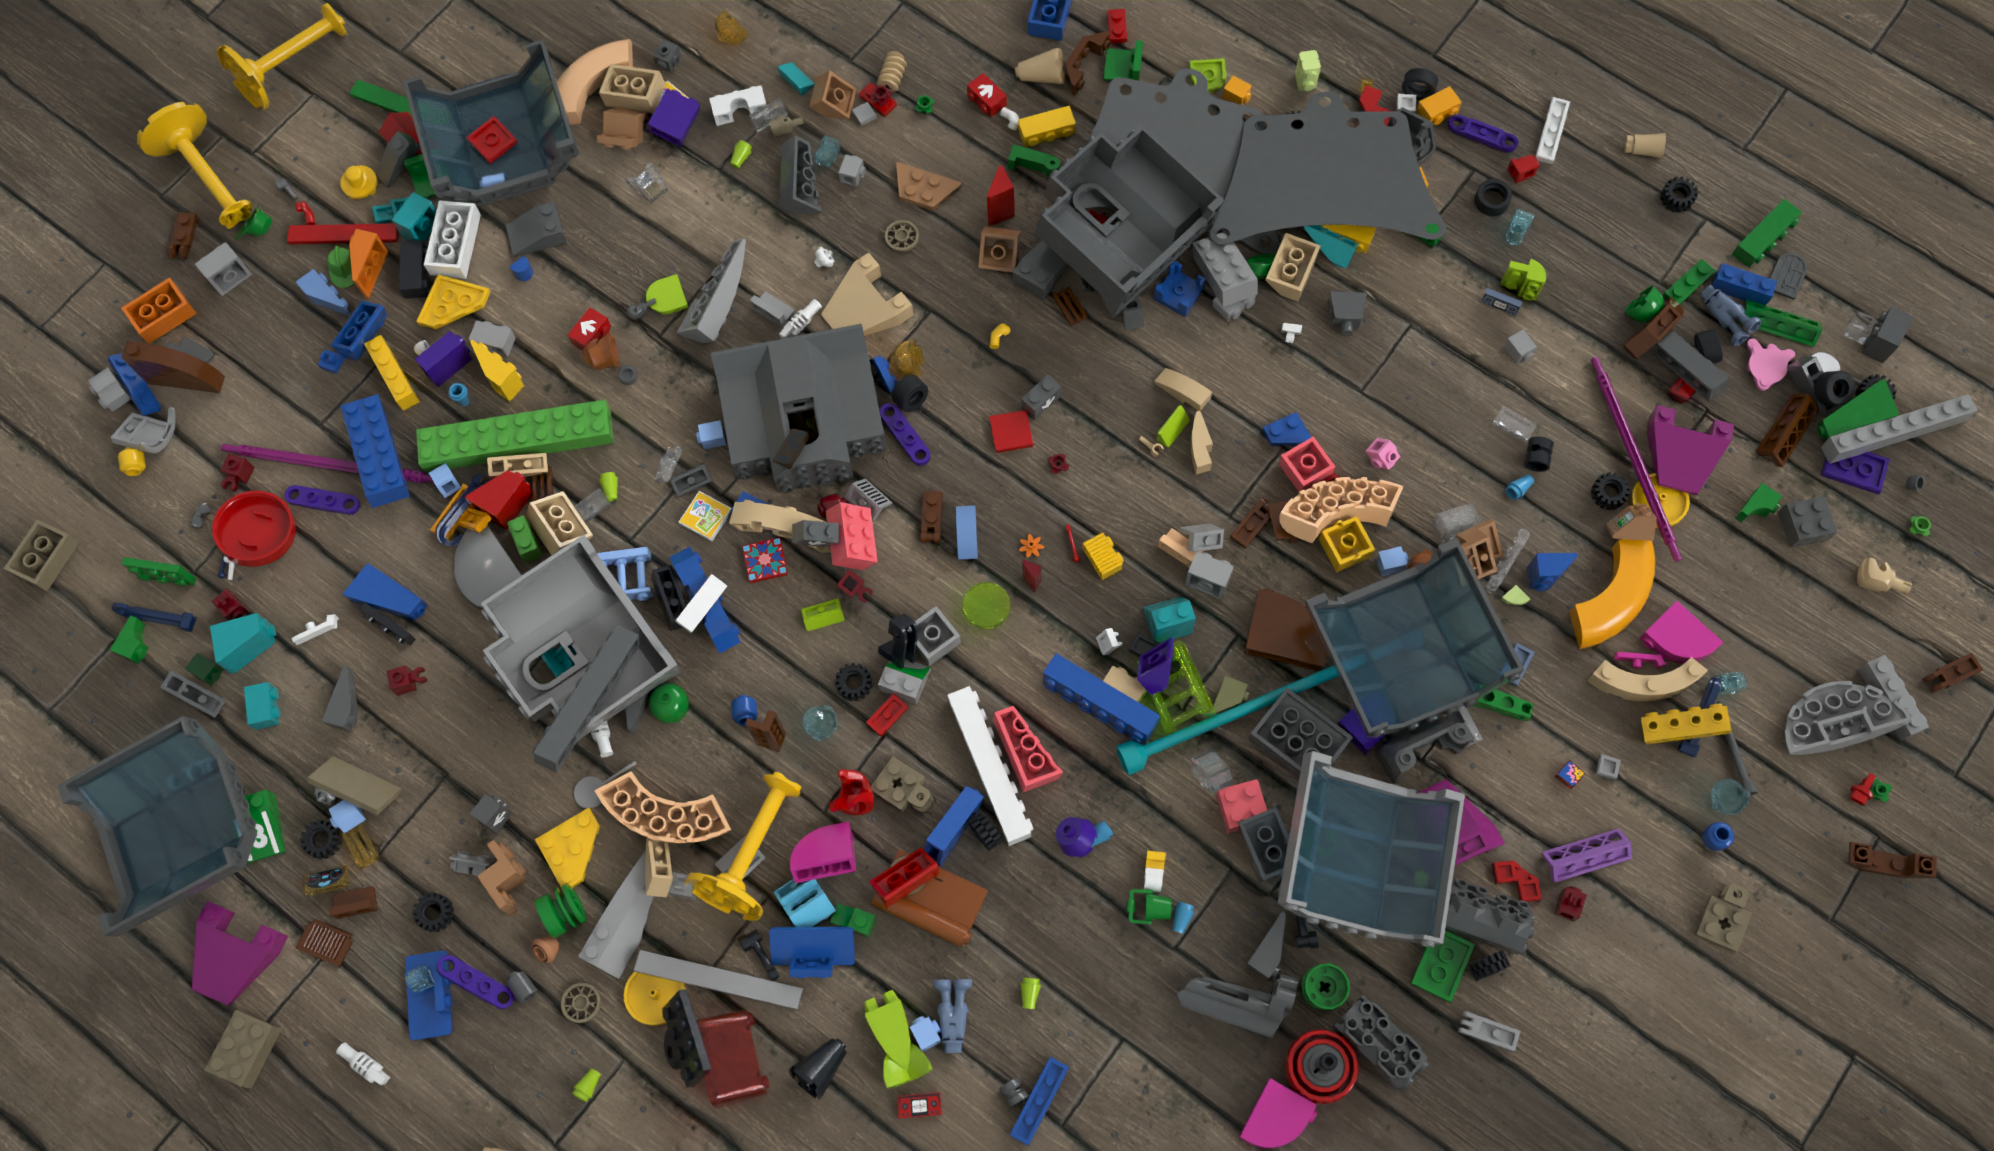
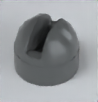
M1912 475L1907 479L1906 484L1911 490L1921 491L1925 480L1922 475Z

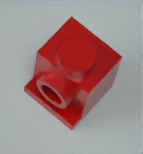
M1532 154L1527 157L1522 156L1517 160L1513 158L1507 170L1515 183L1535 176L1539 168V162Z

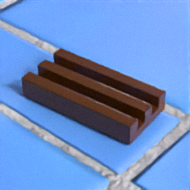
M1067 287L1064 291L1063 289L1060 290L1058 294H1053V299L1070 326L1087 319L1085 311L1070 287ZM1067 294H1068L1069 298L1071 299V301L1073 302L1074 306L1076 307L1077 311H1078L1079 314L1081 315L1080 317H1079V315L1077 314V312L1075 311V309H1074V307L1072 306V304H1071V302L1069 301V299L1067 298V296H1066ZM1061 297L1063 298L1069 310L1073 314L1075 318L1074 320L1071 318L1065 306L1061 302Z
M551 465L548 466L547 472L548 496L553 495ZM545 473L540 474L541 498H538L537 475H532L533 501L546 497Z

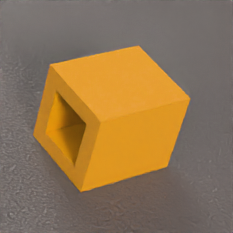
M1232 76L1224 87L1222 99L1240 105L1247 104L1252 96L1250 93L1252 85Z

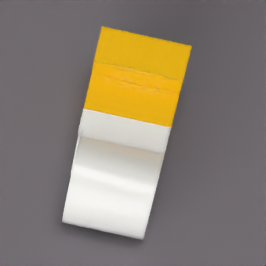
M1147 851L1144 890L1161 892L1165 852Z

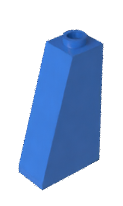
M369 563L365 565L343 592V595L353 603L360 605L366 603L374 609L414 621L424 614L428 606L421 598Z
M968 786L965 787L926 840L924 851L937 862L939 868L967 828V821L975 816L982 805L984 796L976 789H971Z

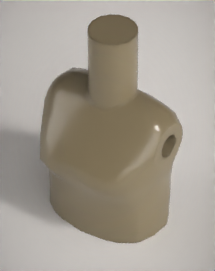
M782 115L769 121L774 137L790 134L793 132V127L804 124L802 117L791 120L789 117Z

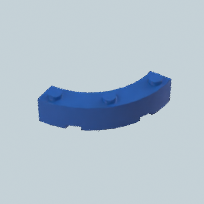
M688 547L669 558L683 585H688L685 589L692 600L707 581V577L699 564L703 561L698 552L693 553L691 547ZM719 596L702 618L719 653L740 643L737 635L741 634L737 625L730 623L720 604L723 601L721 596Z

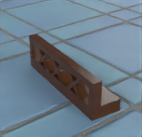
M1810 394L1791 395L1756 450L1759 456L1772 457L1778 467L1785 465L1819 410ZM1809 406L1811 410L1807 415V407ZM1782 448V456L1780 457L1778 453Z
M768 710L763 723L747 718L745 725L758 746L780 752L786 732L777 714Z

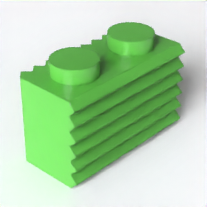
M522 515L508 521L507 525L519 555L525 563L542 557V550L528 519Z

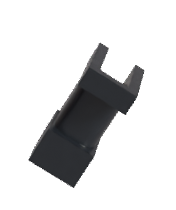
M902 614L889 621L888 633L893 636V639L878 647V653L900 669L904 668L905 659L911 663L916 661V647L919 636V628L916 622L907 615Z

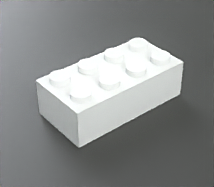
M439 201L424 266L430 276H438L439 274L451 278H467L481 216L474 203Z

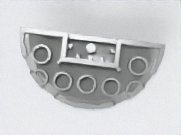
M489 525L480 533L469 529L465 531L458 543L454 556L455 579L464 596L477 607L483 608L481 605L483 601L521 577L522 574Z
M1852 681L1829 682L1810 689L1792 706L1786 719L1785 743L1789 755L1826 752L1881 736L1912 722V718L1897 700L1891 702L1883 694V691L1871 685H1855Z

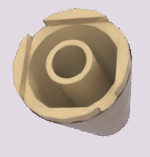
M1054 48L1019 62L1018 67H1015L1016 77L1020 78V81L1064 84L1065 72H1063L1064 60L1062 51L1059 48Z

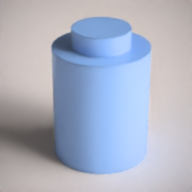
M504 173L482 177V181H479L480 188H485L507 180Z

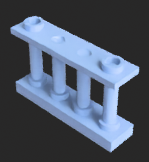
M648 547L597 553L606 567L617 566L618 584L630 600L645 601L650 597H654L651 587H646L644 563L652 561L651 552ZM635 563L637 565L638 588L627 590L625 566Z

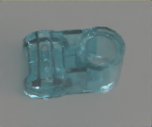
M1517 208L1506 235V240L1509 244L1518 245L1522 242L1535 214Z

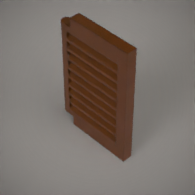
M314 919L312 924H307L296 949L341 967L353 943L350 941L352 934Z

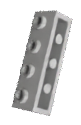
M1886 655L1867 662L1858 669L1867 685L1882 690L1883 694L1891 702L1897 700L1912 718V722L1894 730L1900 741L1914 736L1929 727L1925 716L1918 710L1914 698L1909 695L1904 681L1898 677L1893 663L1888 660Z

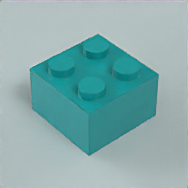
M412 192L406 198L400 210L394 214L392 222L403 239L407 241L422 239L425 243L432 232L436 209L430 200Z

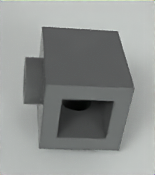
M663 39L653 54L656 66L661 70L672 72L674 67L679 64L681 58L679 46Z

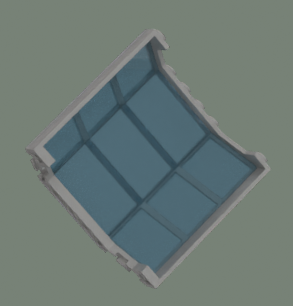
M1315 751L1305 753L1302 760L1278 904L1297 916L1306 918L1308 923H1325V927L1330 929L1344 928L1345 932L1349 934L1363 933L1364 937L1375 940L1377 937L1402 940L1421 943L1422 946L1432 948L1436 944H1443L1465 794L1448 789L1416 794L1417 790L1406 789L1330 766L1332 756Z

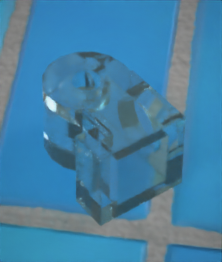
M824 135L821 140L822 144L815 154L814 162L829 168L841 150L838 140Z
M1744 672L1721 673L1716 676L1721 681L1718 696L1738 693L1748 689Z
M421 965L404 973L409 988L414 992L418 993L434 986V980L428 965Z

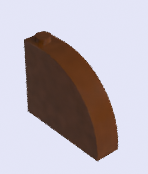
M127 341L121 357L150 385L220 393L225 378L219 370L210 364L184 352L159 345Z
M1259 589L1244 654L1318 672L1323 670L1327 651L1306 607L1290 597L1274 593L1271 589Z

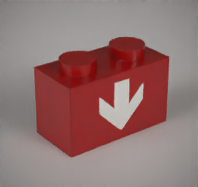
M984 73L967 85L969 100L975 102L984 114L987 113L991 118L1001 111L1003 107L1007 106V95Z
M589 307L567 336L571 344L584 350L588 342L597 338L600 340L603 336H606L610 331L611 324L607 317Z

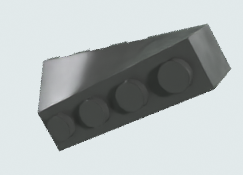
M797 136L790 138L782 144L780 208L794 214L821 213V206L817 202L819 193L818 190H815L814 185L816 176L811 168L813 160L810 143Z

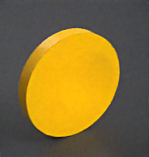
M1649 474L1669 525L1672 527L1679 523L1687 514L1690 505L1689 495L1685 492L1658 486L1656 474ZM1638 481L1631 492V506L1640 503L1646 504L1650 508L1641 484Z
M634 972L628 979L624 989L625 1006L629 1014L640 1023L650 1026L663 1025L666 1021L663 1019L662 1008L678 990L686 989L685 984Z

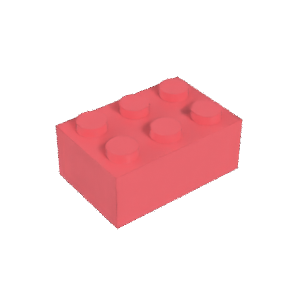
M840 502L826 510L827 522L839 524V543L830 546L832 565L864 570L877 563L871 508Z

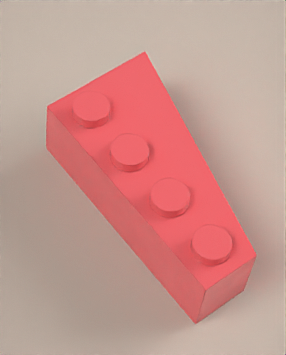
M1011 706L994 713L993 723L1022 792L1024 793L1059 780L1063 771L1054 763L1051 755L1046 752L1039 739L1031 732L1016 708Z

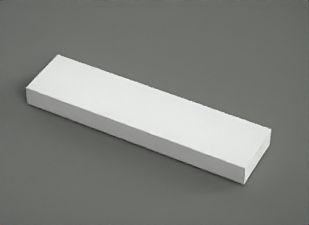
M1552 97L1535 156L1538 161L1553 164L1570 101Z

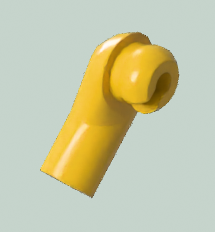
M1005 323L999 324L991 332L990 348L998 349L1000 337L1010 333V327Z

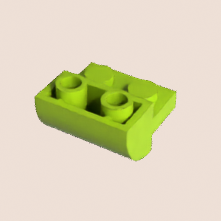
M1530 259L1528 265L1510 261L1502 278L1501 286H1505L1508 289H1518L1519 297L1536 301L1546 281L1545 269L1539 262Z

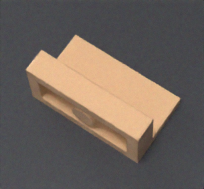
M1173 528L1159 540V548L1189 568L1196 552L1188 551L1189 539Z

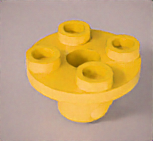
M362 165L350 166L343 174L340 184L343 192L350 199H361L375 194L378 180L371 168Z

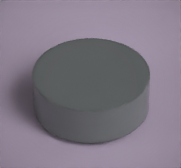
M626 365L619 370L618 377L621 383L631 385L637 381L638 373L633 366Z

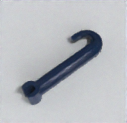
M477 474L472 477L471 484L436 527L435 536L440 544L454 546L460 542L463 537L462 534H458L452 541L446 539V534L470 505L465 497L490 481L482 480L480 483L481 478L484 476L483 474Z
M116 602L111 607L116 614L129 618L131 615L142 621L177 626L179 629L192 632L197 619L191 613L183 612L180 615L131 607L127 604Z
M1715 676L1710 678L1699 704L1701 709L1710 708V705L1715 704L1721 688L1719 678ZM1700 738L1682 740L1678 751L1696 757L1700 747L1698 745Z

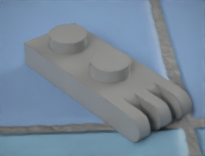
M1463 1011L1462 1016L1469 1018L1470 1021L1461 1019L1460 1024L1468 1027V1029L1459 1027V1033L1515 1052L1520 1030Z

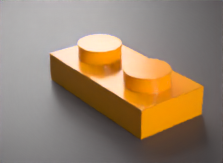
M468 507L456 523L460 527L480 533L487 527L488 522L492 518L487 513Z

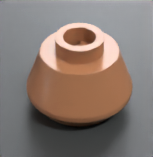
M544 936L533 940L531 950L538 961L551 963L559 951V943L553 937Z

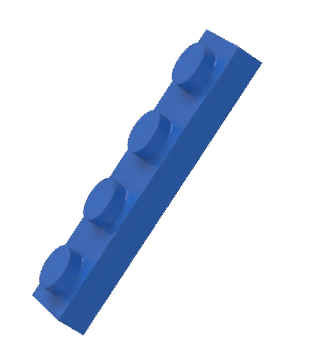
M123 353L108 356L110 366L141 415L144 416L161 411V405L145 380L121 358Z
M1052 1057L1049 1058L1010 1136L1028 1146L1030 1145L1069 1069L1068 1066Z

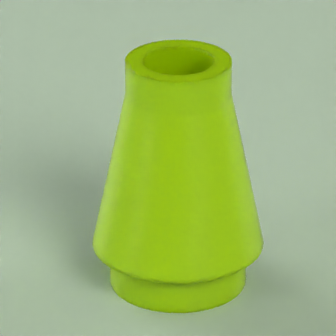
M739 140L735 144L730 165L739 169L752 153V146L745 141Z
M614 472L600 474L599 483L606 501L618 500V477Z
M1023 977V981L1020 983L1022 1008L1035 1009L1041 984H1039L1040 979Z
M590 1068L588 1073L573 1087L572 1095L586 1103L588 1099L592 1098L601 1074Z

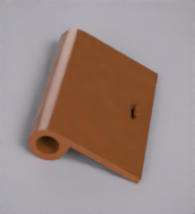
M898 849L893 862L900 857L909 856L910 854ZM939 868V874L926 882L919 892L903 897L888 908L885 907L877 893H875L871 905L962 948L964 944L968 945L972 937L970 930L989 890Z

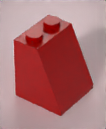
M507 470L469 493L465 499L473 509L487 513L492 518L491 522L507 530L509 528L507 522L518 516L533 494L529 488L531 485L525 481L526 478L519 472L514 474Z

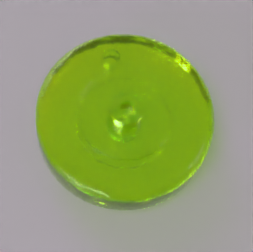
M981 582L972 586L965 594L963 600L965 617L972 625L981 629H992L1000 626L1010 613V599L1007 592L1000 585L992 582Z

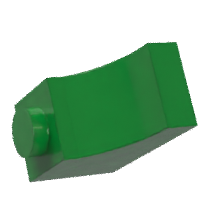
M1761 483L1735 519L1742 523L1744 519L1752 515L1766 517L1770 512L1774 514L1781 506L1778 502L1783 496L1764 483Z
M130 615L110 651L139 664L146 656L149 648L144 644L142 637L146 624Z
M838 903L830 924L838 927H851L855 934L869 939L877 920L875 915Z

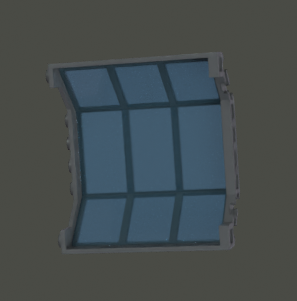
M543 40L526 45L530 57L518 72L457 89L456 91L445 92L426 87L421 76L403 81L431 187L437 197L444 198L445 196H450L454 200L462 202L471 200L476 201L477 205L482 206L553 185L556 182V176L567 169L572 157L576 158L579 151L549 53ZM495 116L517 139L518 143L489 164L468 142L466 137ZM504 173V182L485 188L483 186L480 187L479 181H482V177Z
M1458 538L1439 545L1436 553L1431 555L1432 559L1426 562L1425 565L1421 562L1403 572L1342 597H1336L1335 601H1330L1326 593L1306 600L1305 607L1367 738H1377L1407 729L1410 732L1419 728L1421 723L1427 722V724L1437 721L1439 719L1438 716L1446 714V716L1452 715L1460 707L1469 708L1475 705L1477 700L1507 682L1519 679L1524 670Z
M182 716L58 785L63 804L78 806L82 812L87 810L93 817L92 822L97 826L119 897L118 911L115 913H103L98 916L103 936L118 937L245 868L257 832L255 829L256 823L249 811V803L243 793V785L236 773L237 767L196 719Z

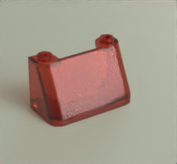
M746 1009L696 1020L711 1066V1070L704 1076L711 1105L715 1108H722L767 1095V1088H770L767 1075L763 1076L762 1072H760L751 1033L752 1025H755L752 1012L749 1013Z

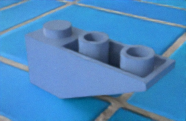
M313 269L296 281L312 303L348 316L351 315L347 309L349 307L348 303L343 297L340 299L337 297L338 291L333 285L328 286L326 284L329 281L322 273L318 274Z

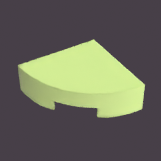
M1515 585L1501 600L1507 604L1523 605L1530 598Z

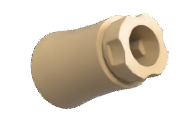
M1666 134L1627 135L1624 141V153L1662 159L1665 151Z

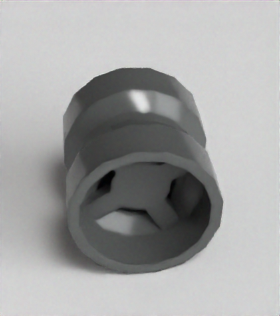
M1018 1078L1009 1081L999 1088L1001 1093L1006 1095L1010 1108L1028 1098L1026 1091L1021 1089V1083Z

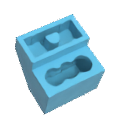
M794 879L774 891L775 896L795 927H813L836 911L815 879L795 883Z

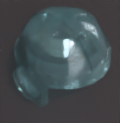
M825 704L823 707L814 706L809 708L802 718L803 729L815 741L820 742L822 739L829 738L837 729V718L833 708Z
M1733 779L1719 780L1713 786L1710 793L1713 803L1711 806L1722 814L1737 815L1749 803L1751 798L1750 792Z

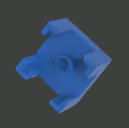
M1174 261L1169 268L1165 281L1162 285L1158 283L1156 286L1153 300L1186 317L1203 292L1206 278L1198 275L1195 281L1181 273L1182 265Z

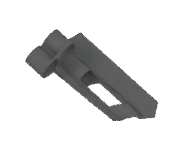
M1281 973L1277 974L1272 992L1268 994L1208 977H1197L1191 980L1184 990L1177 993L1176 998L1181 1007L1272 1038L1279 1026L1284 1022L1288 1011L1292 1009L1298 979ZM1210 986L1235 994L1238 998L1208 989L1207 987Z

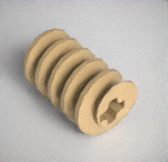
M896 51L887 53L876 83L877 86H884L891 92L898 91V86L901 83L900 80L903 77L902 74L905 72L904 68L907 66L901 53Z

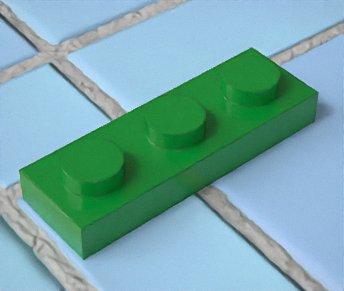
M1701 259L1663 294V297L1668 299L1672 296L1681 305L1716 270Z

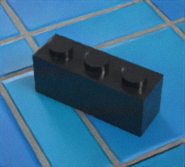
M422 239L400 241L399 291L405 299L427 297V290L430 288L429 280L427 279L428 271L424 266L428 246L425 245Z
M672 565L652 570L651 580L669 630L683 628L675 621L686 608V604Z

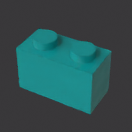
M269 682L244 687L247 725L255 730L279 725L278 718H280L281 713L277 706V699L279 698L277 688Z

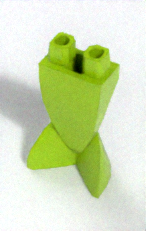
M893 990L883 994L886 1002L884 1006L878 1007L875 998L864 1002L867 1012L865 1013L866 1019L876 1039L886 1052L883 1076L887 1089L908 1083L933 1070L926 1055L911 1043L903 1004Z

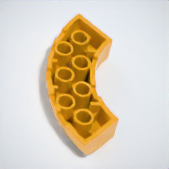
M1622 539L1618 540L1612 547L1614 559L1613 576L1606 590L1589 601L1575 604L1569 611L1579 649L1592 647L1616 636L1640 613L1650 594L1655 575L1653 541Z

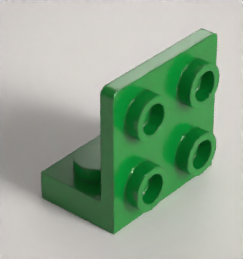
M1136 40L1135 48L1132 47V50L1107 49L1104 70L1105 81H1112L1118 77L1139 81L1143 41Z
M439 149L430 151L431 155L443 157ZM423 154L405 159L404 164L411 175L416 194L424 198L436 196L431 187ZM433 162L437 178L449 176L446 164Z

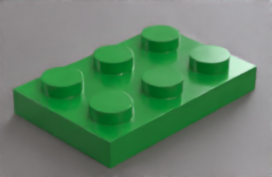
M126 557L123 558L121 564L128 569L129 573L135 574L137 579L142 581L152 579L161 584L172 582L175 585L186 587V585L194 586L197 579L182 566Z
M1445 930L1443 944H1436L1433 948L1425 947L1410 984L1451 1003L1475 944Z

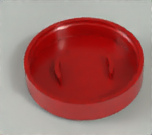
M248 491L233 496L219 508L213 519L212 535L219 550L228 560L241 566L257 567L276 561L289 550L295 539L296 522L288 505L280 497L265 491Z

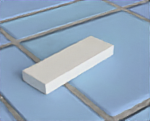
M711 574L675 622L692 633L726 589L727 585Z

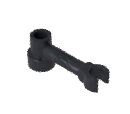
M1293 894L1292 899L1300 901L1301 894ZM1296 915L1299 936H1295L1297 949L1310 947V949L1319 948L1316 931L1308 932L1305 918Z
M757 929L737 938L745 953L752 948L754 949L772 981L779 978L778 972L759 943L763 939Z

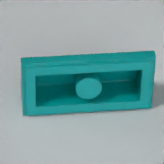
M792 62L777 67L779 74L801 96L815 86Z

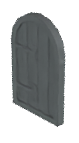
M1785 253L1780 256L1775 263L1770 279L1777 281L1775 293L1793 300L1796 299L1807 272V264L1803 257L1795 253Z

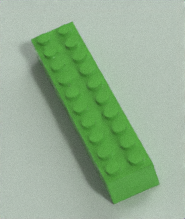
M606 400L416 429L418 463L425 473L433 471L444 463L447 464L449 469L488 463L487 458L538 453L548 454L614 443L611 409Z

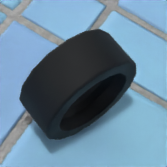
M1410 69L1405 73L1402 90L1405 94L1416 95V99L1423 100L1435 94L1439 80L1437 75L1428 69ZM1415 83H1423V84H1425V85L1422 86V85H1417V84H1415Z
M1499 179L1486 180L1480 184L1476 192L1475 205L1481 213L1488 216L1501 215L1507 210L1511 202L1512 191L1505 182ZM1488 190L1499 192L1503 196L1504 201L1498 205L1490 204L1484 200L1483 193Z

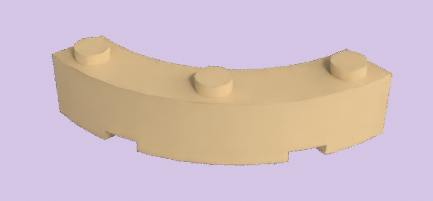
M744 500L743 502H735L729 524L740 531L762 533L763 529L773 531L774 535L792 539V524L802 520L827 521L798 512L794 507L786 506L783 508ZM808 545L821 553H831L830 546Z
M1691 657L1681 667L1668 673L1639 675L1619 669L1605 660L1587 679V682L1607 694L1611 693L1622 697L1621 699L1648 702L1666 699L1685 691L1708 670Z

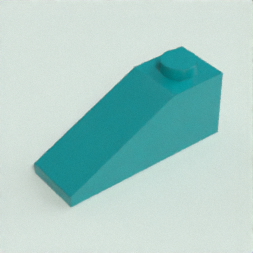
M1321 225L1304 226L1307 233L1316 244L1321 245L1320 249L1335 266L1347 268L1358 243Z

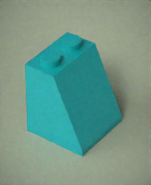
M1177 597L1143 607L1152 638L1158 643L1164 642L1170 637L1175 639L1193 633L1196 617L1190 600Z
M258 613L210 626L215 661L231 674L238 672L275 644L274 636H276V629L274 625H271Z

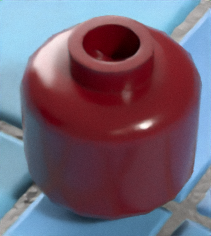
M834 493L821 498L819 504H817L821 518L827 520L826 510L840 502L846 503L844 497L840 498L838 494Z

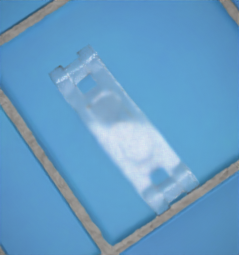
M1520 529L1513 539L1515 545H1510L1504 554L1507 557L1504 562L1500 561L1497 565V575L1492 576L1486 583L1485 589L1489 593H1494L1498 589L1528 540L1530 533L1527 529Z

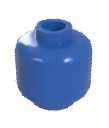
M740 695L732 701L731 714L732 720L735 723L746 726L747 718L754 721L757 719L758 711L755 699L747 695Z
M1716 822L1704 830L1702 840L1708 849L1722 851L1733 843L1734 832L1729 825L1723 822Z

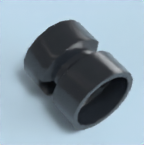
M1536 436L1528 440V453L1525 457L1524 466L1531 471H1548L1551 465L1554 442L1546 437Z

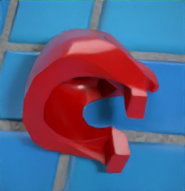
M839 770L838 777H840L842 787L837 799L829 803V810L831 812L840 810L845 814L856 816L871 812L874 807V795L866 776L856 770Z

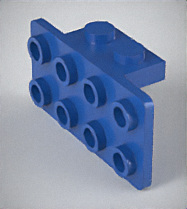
M851 927L770 928L771 963L773 965H790V977H832L834 965H853L855 963L854 930Z
M444 950L411 955L405 959L409 1038L415 1041L450 1035L453 1031L451 1011L453 999L450 994L451 981L441 977L436 971L437 962L443 956L448 955ZM449 961L442 963V969L446 972H449Z

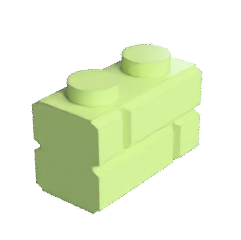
M1315 50L1299 53L1295 78L1298 90L1311 91L1317 86L1321 65Z

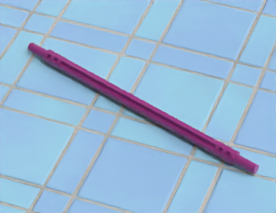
M1594 357L1591 359V362L1597 374L1596 380L1604 395L1650 509L1657 517L1656 523L1659 532L1664 540V544L1668 546L1674 562H1679L1682 560V557L1676 545L1677 540L1669 525L1608 375L1603 371L1598 357Z
M222 444L221 451L237 453L239 456L359 474L357 463L354 461L247 445L234 446ZM402 469L406 481L434 483L431 476L424 472Z

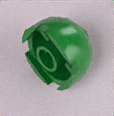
M1653 285L1643 290L1639 294L1640 297L1636 300L1633 299L1625 309L1627 316L1635 322L1646 323L1652 320L1664 306L1662 294Z
M661 684L649 696L650 712L661 723L679 722L689 710L688 695L683 688L676 684Z

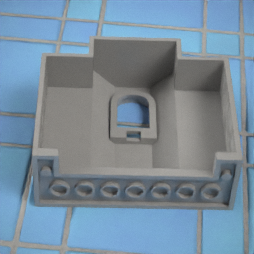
M582 535L481 603L484 608L481 612L490 624L495 623L493 629L500 637L499 640L483 650L486 654L483 659L492 670L496 669L498 671L495 673V676L507 688V693L519 705L518 708L527 719L531 718L534 722L550 711L556 715L559 709L562 710L567 696L574 692L578 679L584 677L588 664L594 662L598 649L605 645L610 631H614L617 625L639 634L640 645L579 740L659 684L680 674L675 660L667 649L663 647L585 535ZM560 643L575 665L547 684L537 683L530 675V664ZM570 645L573 646V648H574L575 651L577 652V654H576L575 656H574L573 653L570 651V649L568 648V646H570Z

